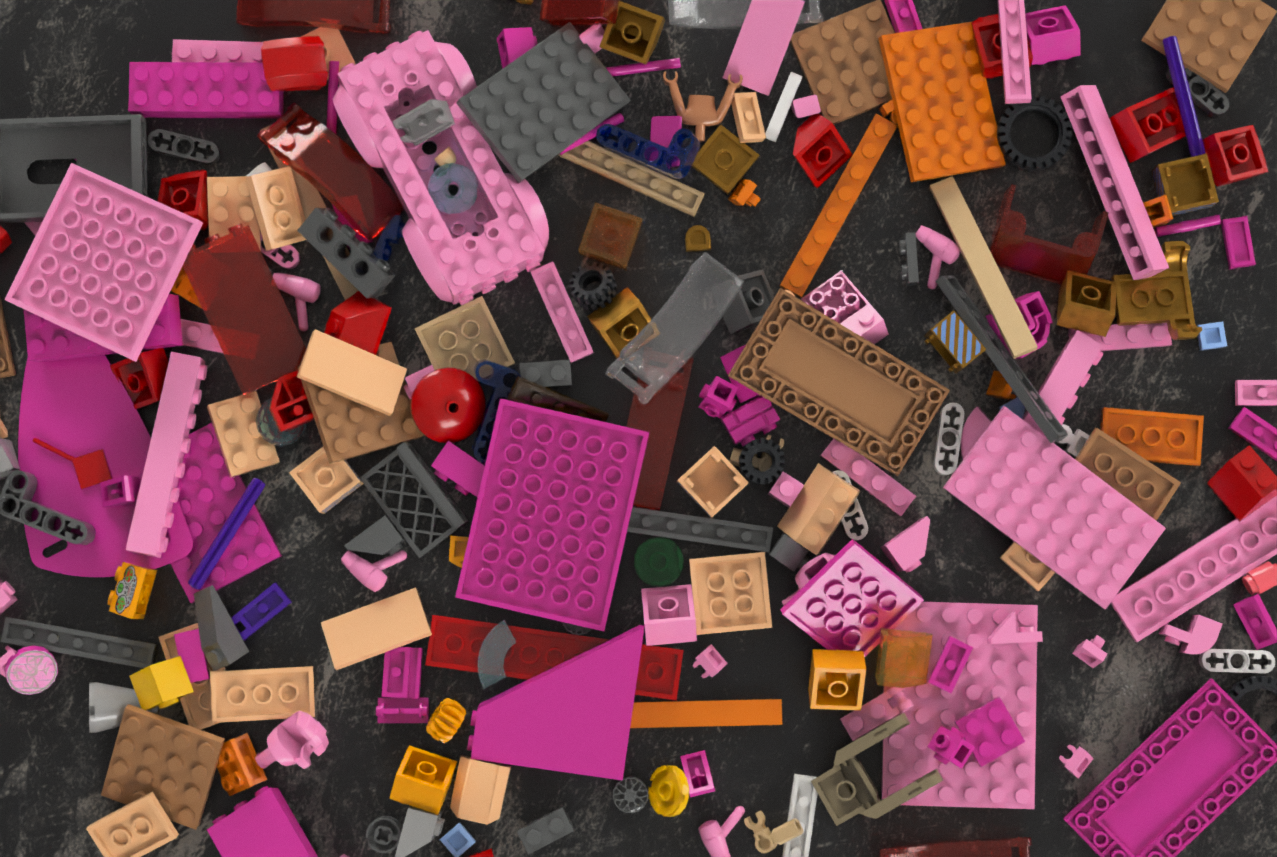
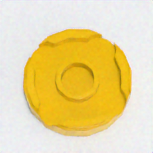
M663 765L657 768L651 776L652 787H649L648 790L649 800L656 813L662 814L665 817H674L681 814L687 805L689 785L684 772L680 768L672 765Z

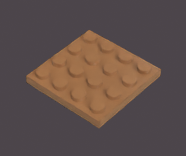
M881 0L873 1L794 33L791 37V46L812 95H817L821 109L820 114L831 121L833 125L877 108L892 100L878 38L881 35L894 34L895 32Z
M1166 0L1141 41L1166 56L1163 39L1176 36L1184 68H1188L1226 93L1277 13V10L1261 0Z
M392 342L380 344L376 356L399 365ZM301 379L329 464L415 440L423 436V433L417 428L412 418L411 399H409L403 387L406 385L405 380H403L393 414L388 416Z
M1094 428L1075 460L1156 521L1181 484V482L1098 428Z
M128 704L124 710L101 796L128 805L153 792L170 821L197 830L225 739Z

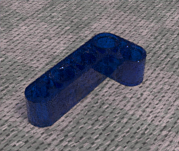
M611 124L602 125L596 133L598 142L606 149L675 179L684 178L688 174L700 148L699 139L688 129L676 131L668 148ZM614 135L619 142L617 143L612 139L607 140V137ZM690 137V145L683 148L681 146L682 141ZM632 142H636V148L633 151L628 152L627 148L629 144ZM658 151L657 159L649 161L650 154ZM680 160V167L672 171V163Z
M488 359L479 360L474 366L476 378L484 384L493 386L472 446L474 457L481 463H486L488 453H485L482 457L478 449L479 447L484 448L486 443L482 435L491 439L492 433L486 431V425L488 422L495 421L498 409L494 406L495 400L498 397L507 398L513 385H504L503 377L507 373L515 374L516 378L517 376L521 377L515 369ZM483 365H490L492 367V374L487 378H482L479 375V369Z

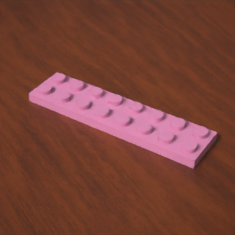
M1277 496L1239 522L1237 518L1117 593L1111 605L1135 642H1139L1277 554Z

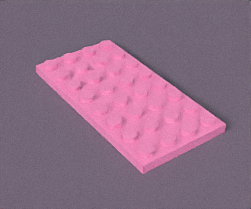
M1005 406L1002 407L943 487L1103 609L1109 606L1166 529L1056 444L1050 443L1044 435Z

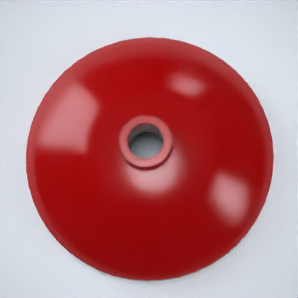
M440 368L428 373L416 385L411 397V414L415 425L425 436L441 443H447L448 441L454 443L469 437L478 428L485 413V396L480 384L469 373L457 368ZM455 403L456 409L450 412L449 405Z

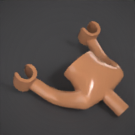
M666 71L664 72L663 82L670 88L677 116L682 117V124L695 126L696 142H705V126H718L723 121L731 105L735 90L742 84L743 77L741 74L738 83H733L730 79L731 74H729L727 80L728 87L716 111L715 97L708 95H690L687 108L685 109L677 85L678 73L675 71V78L668 80L666 78Z

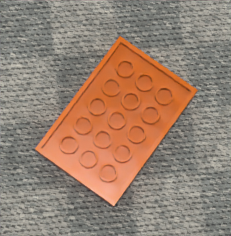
M972 22L881 35L878 38L911 182L999 168L1006 165L1004 154L997 140V124L986 77L982 76Z

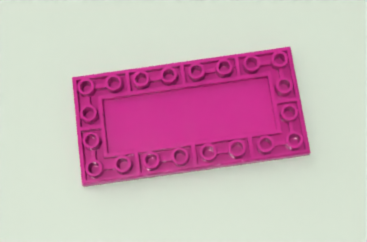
M1211 678L1063 819L1100 857H1176L1277 762V744Z

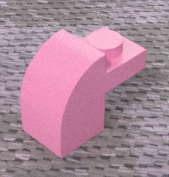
M1192 615L1187 631L1165 624L1161 627L1159 634L1166 636L1164 641L1179 646L1181 642L1182 645L1179 653L1201 654L1208 651L1215 644L1222 623L1201 615Z

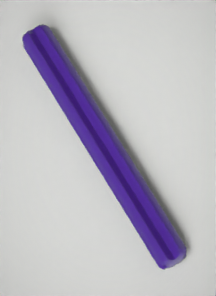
M1170 36L1163 39V46L1191 157L1203 155L1206 152L1176 36Z
M253 478L189 579L188 584L191 587L200 590L263 491L265 483L260 479Z

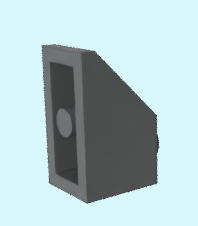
M385 515L344 546L347 550L378 555H387L389 553L392 556L403 548L401 544L405 539L389 517Z
M784 533L769 553V555L792 571H795L796 568L801 569L809 560V557L806 556L808 550Z

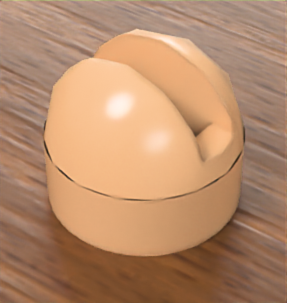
M447 147L434 160L442 168L448 169L455 164L456 155L450 147Z

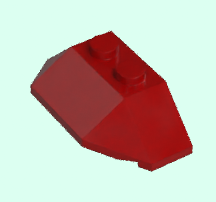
M298 370L278 378L269 410L280 432L296 428L314 420L302 381L297 377Z

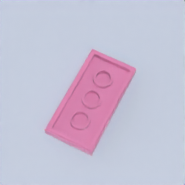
M752 0L723 78L728 80V76L731 74V81L738 83L741 74L743 77L742 86L769 96L805 1Z

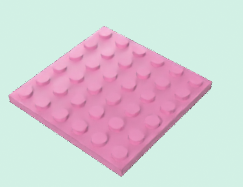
M71 163L5 300L136 362L203 222Z

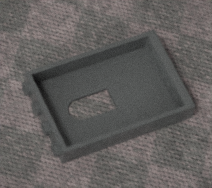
M141 114L0 119V223L43 222L61 184H34L29 180L28 168L33 162L38 160L76 159L77 166L148 197L146 119Z

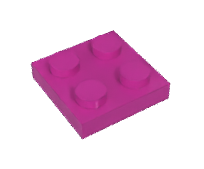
M1000 697L991 700L954 721L959 731L965 734L964 740L975 747L972 754L980 767L1025 742Z

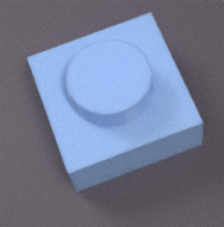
M1223 322L1197 325V327H1202V331L1198 335L1200 351L1227 346Z
M461 822L440 839L454 857H459L476 842Z

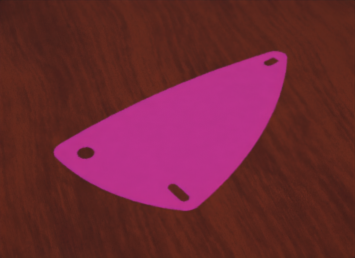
M105 355L46 362L28 361L27 358L19 414V470L32 473L37 478L38 484L32 501L91 524L96 532L95 539L90 544L80 545L67 541L68 546L66 549L46 558L43 556V550L63 539L24 524L32 562L41 569L55 573L81 577H115L118 566H122L123 562L153 570L186 557L193 548L191 533L180 503L177 501V503H173L171 513H174L173 524L171 528H167L170 534V542L166 552H162L161 558L127 551L126 546L136 503L102 507L100 484L81 489L73 462L33 442V438H37L75 458L103 449L112 479L130 476L133 468L141 467L139 480L141 485L151 437L137 409L134 408V404L121 380L119 379L118 382L110 368L111 364ZM24 476L19 480L20 489L26 483ZM37 509L32 512L31 517L33 521L37 520L39 516ZM57 518L54 522L56 530L61 527L60 518ZM72 528L71 532L77 533L81 537L83 536V532L80 529Z

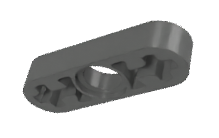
M1168 68L1166 71L1167 80L1173 85L1170 70ZM1185 68L1187 79L1190 76L1192 77L1188 84L1193 103L1212 118L1222 116L1229 108L1228 98L1213 84ZM1193 83L1202 85L1204 89L1202 95L1193 93L1191 89ZM1210 93L1211 96L1204 101L1203 99ZM1216 101L1220 102L1219 108L1215 110L1212 106Z
M163 129L153 130L148 136L149 146L160 154L204 165H214L220 159V150L211 141ZM161 135H163L167 142L172 143V151H169L171 147L167 144H161L158 147L154 142L155 139H160ZM180 142H190L191 149L188 153L181 154L178 152ZM198 143V148L204 151L211 147L214 155H210L206 159L204 154L196 152V144Z

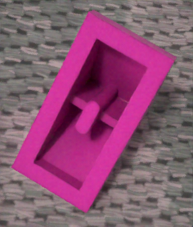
M121 476L100 482L102 507L136 503L140 489L139 477Z
M705 750L680 756L684 774L689 785L690 797L714 792L715 788Z

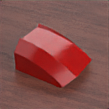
M999 14L977 18L971 24L982 76L989 79L1003 76ZM1027 37L1029 67H1031L1033 55Z
M319 36L263 41L261 55L264 76L271 91L319 90L326 85L328 71L324 53V42Z
M1253 125L1214 133L1202 139L1214 184L1217 187L1269 172L1258 135Z
M202 169L162 178L158 202L203 222L200 230L204 231L209 224L207 171Z

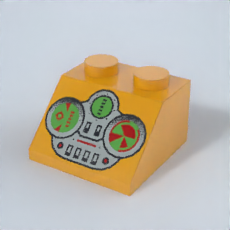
M123 562L122 566H118L115 573L116 588L115 591H111L108 598L109 611L130 619H144L157 570Z

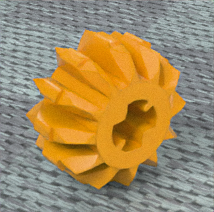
M450 698L444 699L436 707L426 726L427 733L437 741L448 742L456 734L459 727H461V723L466 715L465 708L455 700Z

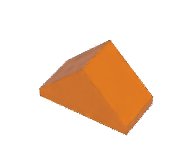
M1167 195L1143 203L1153 228L1166 225L1173 220Z

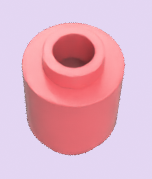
M1267 561L1242 577V582L1251 595L1255 593L1261 594L1277 585L1276 563L1272 564Z

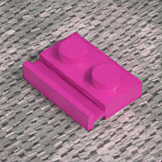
M398 647L385 652L382 697L420 699L423 648Z

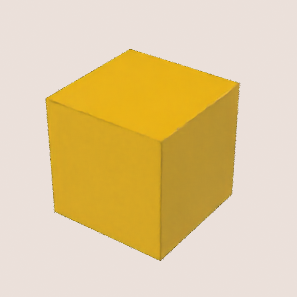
M181 656L150 665L129 676L141 709L144 710L159 707V709L166 708L178 703L180 698L194 692Z

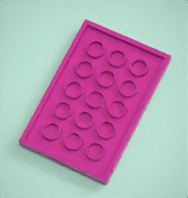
M212 423L189 434L188 438L191 439V445L188 454H184L182 462L185 463V471L177 484V488L180 489L178 501L193 539V548L186 557L171 563V566L190 603L195 602L194 593L211 585L217 591L282 556L254 503L202 588L197 590L188 584L189 579L247 489L240 475L230 478ZM133 468L130 476L139 477L140 480L142 468ZM167 531V533H166V538H168V544H169V542H170V534H169L168 531Z

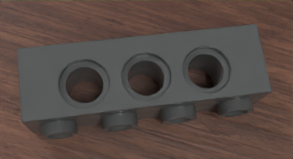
M315 208L297 230L366 298H377L395 277V274L390 271V265L383 259H378L372 253L373 249L371 246L363 241H359L355 237V231L348 225H343L338 220V215L330 208ZM330 228L333 231V237L331 240L328 237V231ZM347 245L351 250L349 257L345 253ZM365 262L368 265V271L366 274L363 272L362 268Z

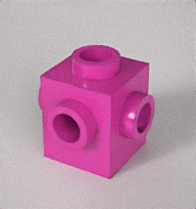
M716 376L710 385L705 384L699 394V397L702 398L699 408L703 409L709 416L721 419L726 411L731 413L737 401L734 399V396L739 387Z
M942 725L933 735L931 742L927 746L936 752L933 756L945 765L951 762L961 769L975 748L963 739L965 737L964 733L954 727L948 730Z

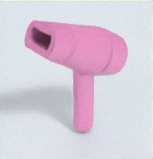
M921 225L916 232V238L933 254L927 286L929 289H935L942 261L949 265L958 259L960 250L957 244L950 238Z
M279 272L274 273L271 285L295 297L299 329L303 332L307 331L309 325L306 302L314 303L318 299L321 291L320 284L304 277Z
M348 550L341 558V562L365 587L376 592L385 585L387 576L382 570L405 560L407 553L401 550L372 564Z
M737 806L721 827L717 820H709L698 828L701 840L711 857H731L725 838L744 815L745 809L743 806Z

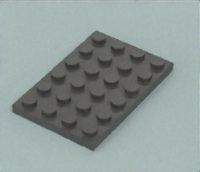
M570 22L467 93L456 103L518 183L522 182L631 101L588 44L582 43L579 39L580 34Z

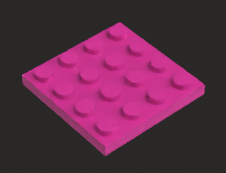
M852 539L780 610L786 618L827 650L863 651L865 658L924 599L917 591Z

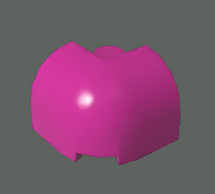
M1040 291L1017 297L1014 300L1038 346L1037 349H1039L1048 342L1046 339L1050 332V323L1053 322ZM992 314L986 315L989 325L1009 351ZM1030 352V353H1028V354H1025V355H1023V356H1020V357H1018V358H1015L1014 360H1016V359H1022V358H1024L1025 356L1031 354L1032 352Z

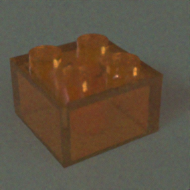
M595 202L579 247V254L627 270L643 224V218Z

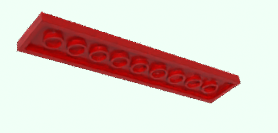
M432 615L430 629L432 635L429 636L425 665L528 680L610 639ZM642 644L635 695L677 701L683 650Z

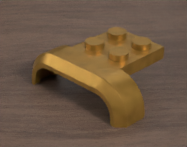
M1184 241L1163 243L1161 249L1169 268L1152 277L1133 280L1131 274L1113 275L1111 281L1116 282L1115 310L1118 326L1167 323L1169 334L1173 340L1195 339L1202 331V327H1197L1194 320L1187 272V256L1190 246Z

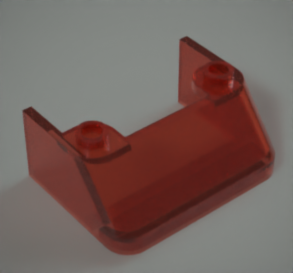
M1011 184L1005 191L989 247L997 266L1061 285L1068 270L1087 275L1098 252L1109 212L1103 211L1096 217L1092 233L1084 232L1079 234L1075 238L1072 248L1024 234L1026 228L1025 217L1017 211L1010 210L1016 185Z

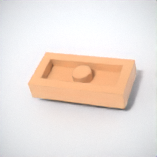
M756 92L734 93L731 105L740 143L763 142L766 139Z

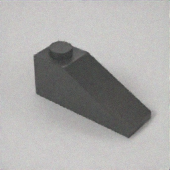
M211 585L194 593L201 649L213 671L232 664L248 653L249 650L214 586Z

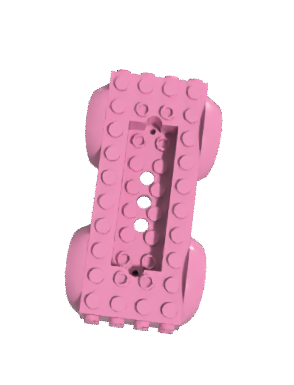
M428 30L423 33L417 31L402 43L394 42L379 54L376 52L365 56L362 62L356 65L351 63L341 68V72L338 73L339 88L333 97L335 109L349 137L364 160L371 167L384 169L409 217V220L402 229L404 241L418 269L438 298L443 301L452 302L453 305L457 303L464 305L474 299L473 295L481 291L483 294H486L496 288L495 284L503 280L505 283H508L518 277L517 273L525 269L527 272L538 268L543 260L549 240V227L544 208L534 189L526 179L518 183L512 174L503 173L489 144L456 104L460 98L477 87L470 67L458 49L451 44L434 42ZM430 99L447 101L455 125L417 146L413 143L403 142L400 137L406 134L403 129L394 127L393 121ZM427 141H432L436 144L437 150L434 154L428 155L423 152L422 145ZM447 147H450L456 155V162L451 168H448V173L445 176H437L433 171L438 165L434 159ZM456 185L460 190V194L456 198H449L445 194L446 187Z

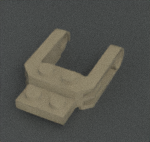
M905 713L900 714L836 752L833 768L811 780L836 826L857 814L877 819L943 781L939 771L935 769L886 798L880 799L878 791L865 768L856 758V755L911 724Z

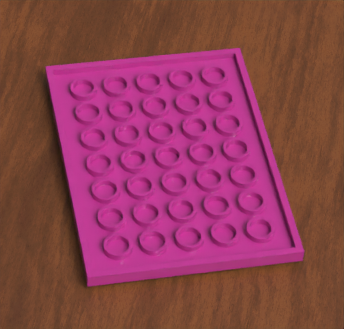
M500 399L455 597L605 631L650 432Z

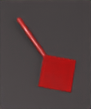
M33 438L34 443L73 462L81 489L112 479L103 449L75 458L37 438Z

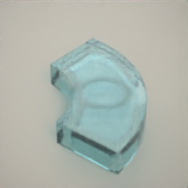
M505 620L488 633L480 648L478 674L483 689L507 677L504 670L505 656L509 648L517 643Z

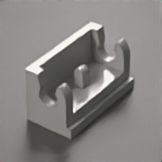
M430 99L395 119L393 124L395 128L404 130L406 135L400 137L403 142L413 143L417 146L455 125L447 101Z

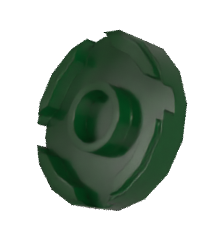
M653 537L645 540L638 547L634 555V567L637 575L643 582L651 586L663 587L669 585L679 577L683 570L684 558L681 549L675 542L665 537Z

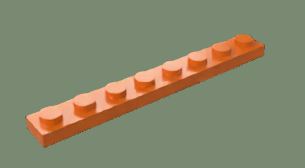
M878 114L874 116L779 287L789 290L794 295L802 298L898 125Z

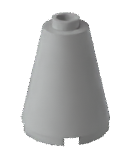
M89 682V733H97L120 727L124 710L128 704L141 708L135 690L99 682ZM158 707L147 711L158 713Z

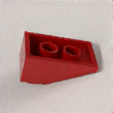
M1174 87L1130 106L1109 118L1130 163L1186 137Z

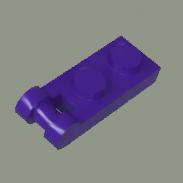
M275 582L231 619L235 626L241 621L246 627L242 632L237 628L243 641H246L258 629L291 604L292 601Z

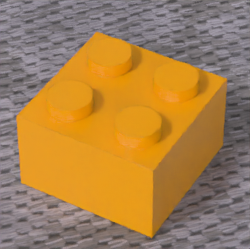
M812 650L808 686L810 709L861 711L866 676L863 651Z
M409 745L396 773L389 799L438 815L450 788L457 761Z

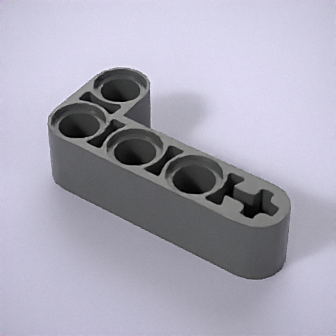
M20 470L13 471L8 475L0 494V514L73 544L88 545L93 542L96 532L91 524L32 501L38 484L35 475ZM24 476L26 483L20 489L18 483L20 478ZM12 500L16 502V508L13 512L9 510V504ZM37 509L39 516L37 520L33 521L31 515ZM57 518H60L62 524L60 529L56 530L54 522ZM72 528L80 529L83 532V536L81 537L79 534L71 532Z

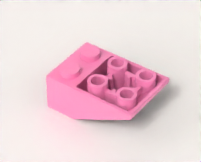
M842 271L801 298L806 304L873 344L889 335L884 319Z

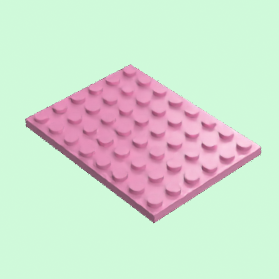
M922 602L884 638L883 693L901 683L904 688L903 693L907 700H911L913 707L903 712L911 724L882 740L881 799L937 769L943 781L901 805L1035 809L1037 642L987 644V638L1010 612H1015L1016 632H1019V627L1034 626L1035 631H1037L1038 605ZM949 636L973 647L952 694L927 682ZM894 697L889 700L893 708L898 705ZM997 697L1001 698L1025 740L1021 745L982 767L979 766L971 753L962 769L951 762H948L947 765L943 764L933 757L936 752L927 747L941 725L948 730H951L952 727L958 729L954 721Z

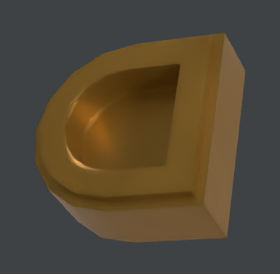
M696 225L688 229L685 238L686 252L711 250L710 234L705 227Z

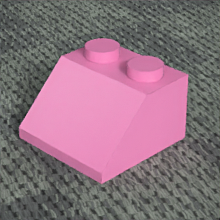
M928 516L920 518L880 547L898 572L904 570L906 573L911 572L922 564L920 559L925 556L930 526Z
M691 584L641 589L646 646L697 641Z

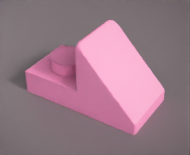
M1010 612L987 638V644L1043 642L1042 631H1035L1034 626L1019 627V632H1016L1015 612Z

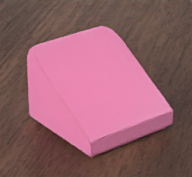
M597 22L581 33L579 39L583 44H588L591 50L596 53L602 49L599 46L605 31L602 25Z
M817 95L795 99L791 104V109L797 118L818 114L821 111Z

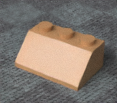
M818 463L777 527L794 541L815 555H818L859 495L860 490Z

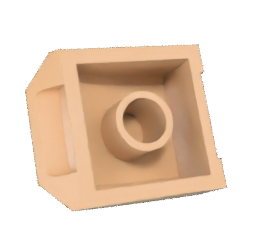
M462 755L458 765L450 808L456 817L486 825L498 820L502 810L511 766L475 760L469 756Z

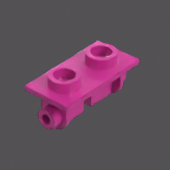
M378 698V706H376L378 723H428L429 698Z

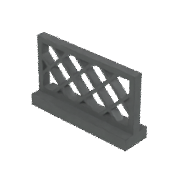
M407 441L399 445L394 452L361 476L360 479L416 555L421 558L456 530L467 524L469 519L437 476L433 474L434 472L413 444ZM397 456L404 463L403 473L390 472L391 461ZM386 465V470H385V471L380 470L381 468H383V467ZM407 469H409L412 475L407 474ZM375 473L385 474L383 488L374 487L369 478ZM389 475L402 476L400 491L388 489ZM406 477L417 480L419 483L418 493L405 492ZM387 492L400 494L398 508L388 506L386 503ZM404 495L417 497L415 511L402 509ZM421 497L432 500L434 503L433 513L420 512ZM402 512L415 514L413 528H407L402 525ZM419 515L432 517L430 531L417 529ZM436 517L446 519L451 528L445 533L435 532ZM417 533L430 534L429 545L423 550L416 543ZM434 535L440 536L436 540H434Z

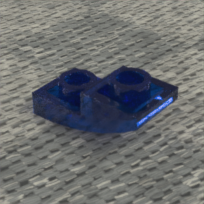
M395 215L380 235L374 250V255L378 259L381 258L384 261H389L392 246L388 244H399L400 238H403L402 229L406 223H403L400 215Z

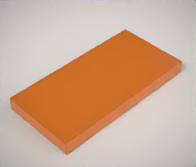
M1102 408L1101 431L1147 461L1201 466L1204 416Z

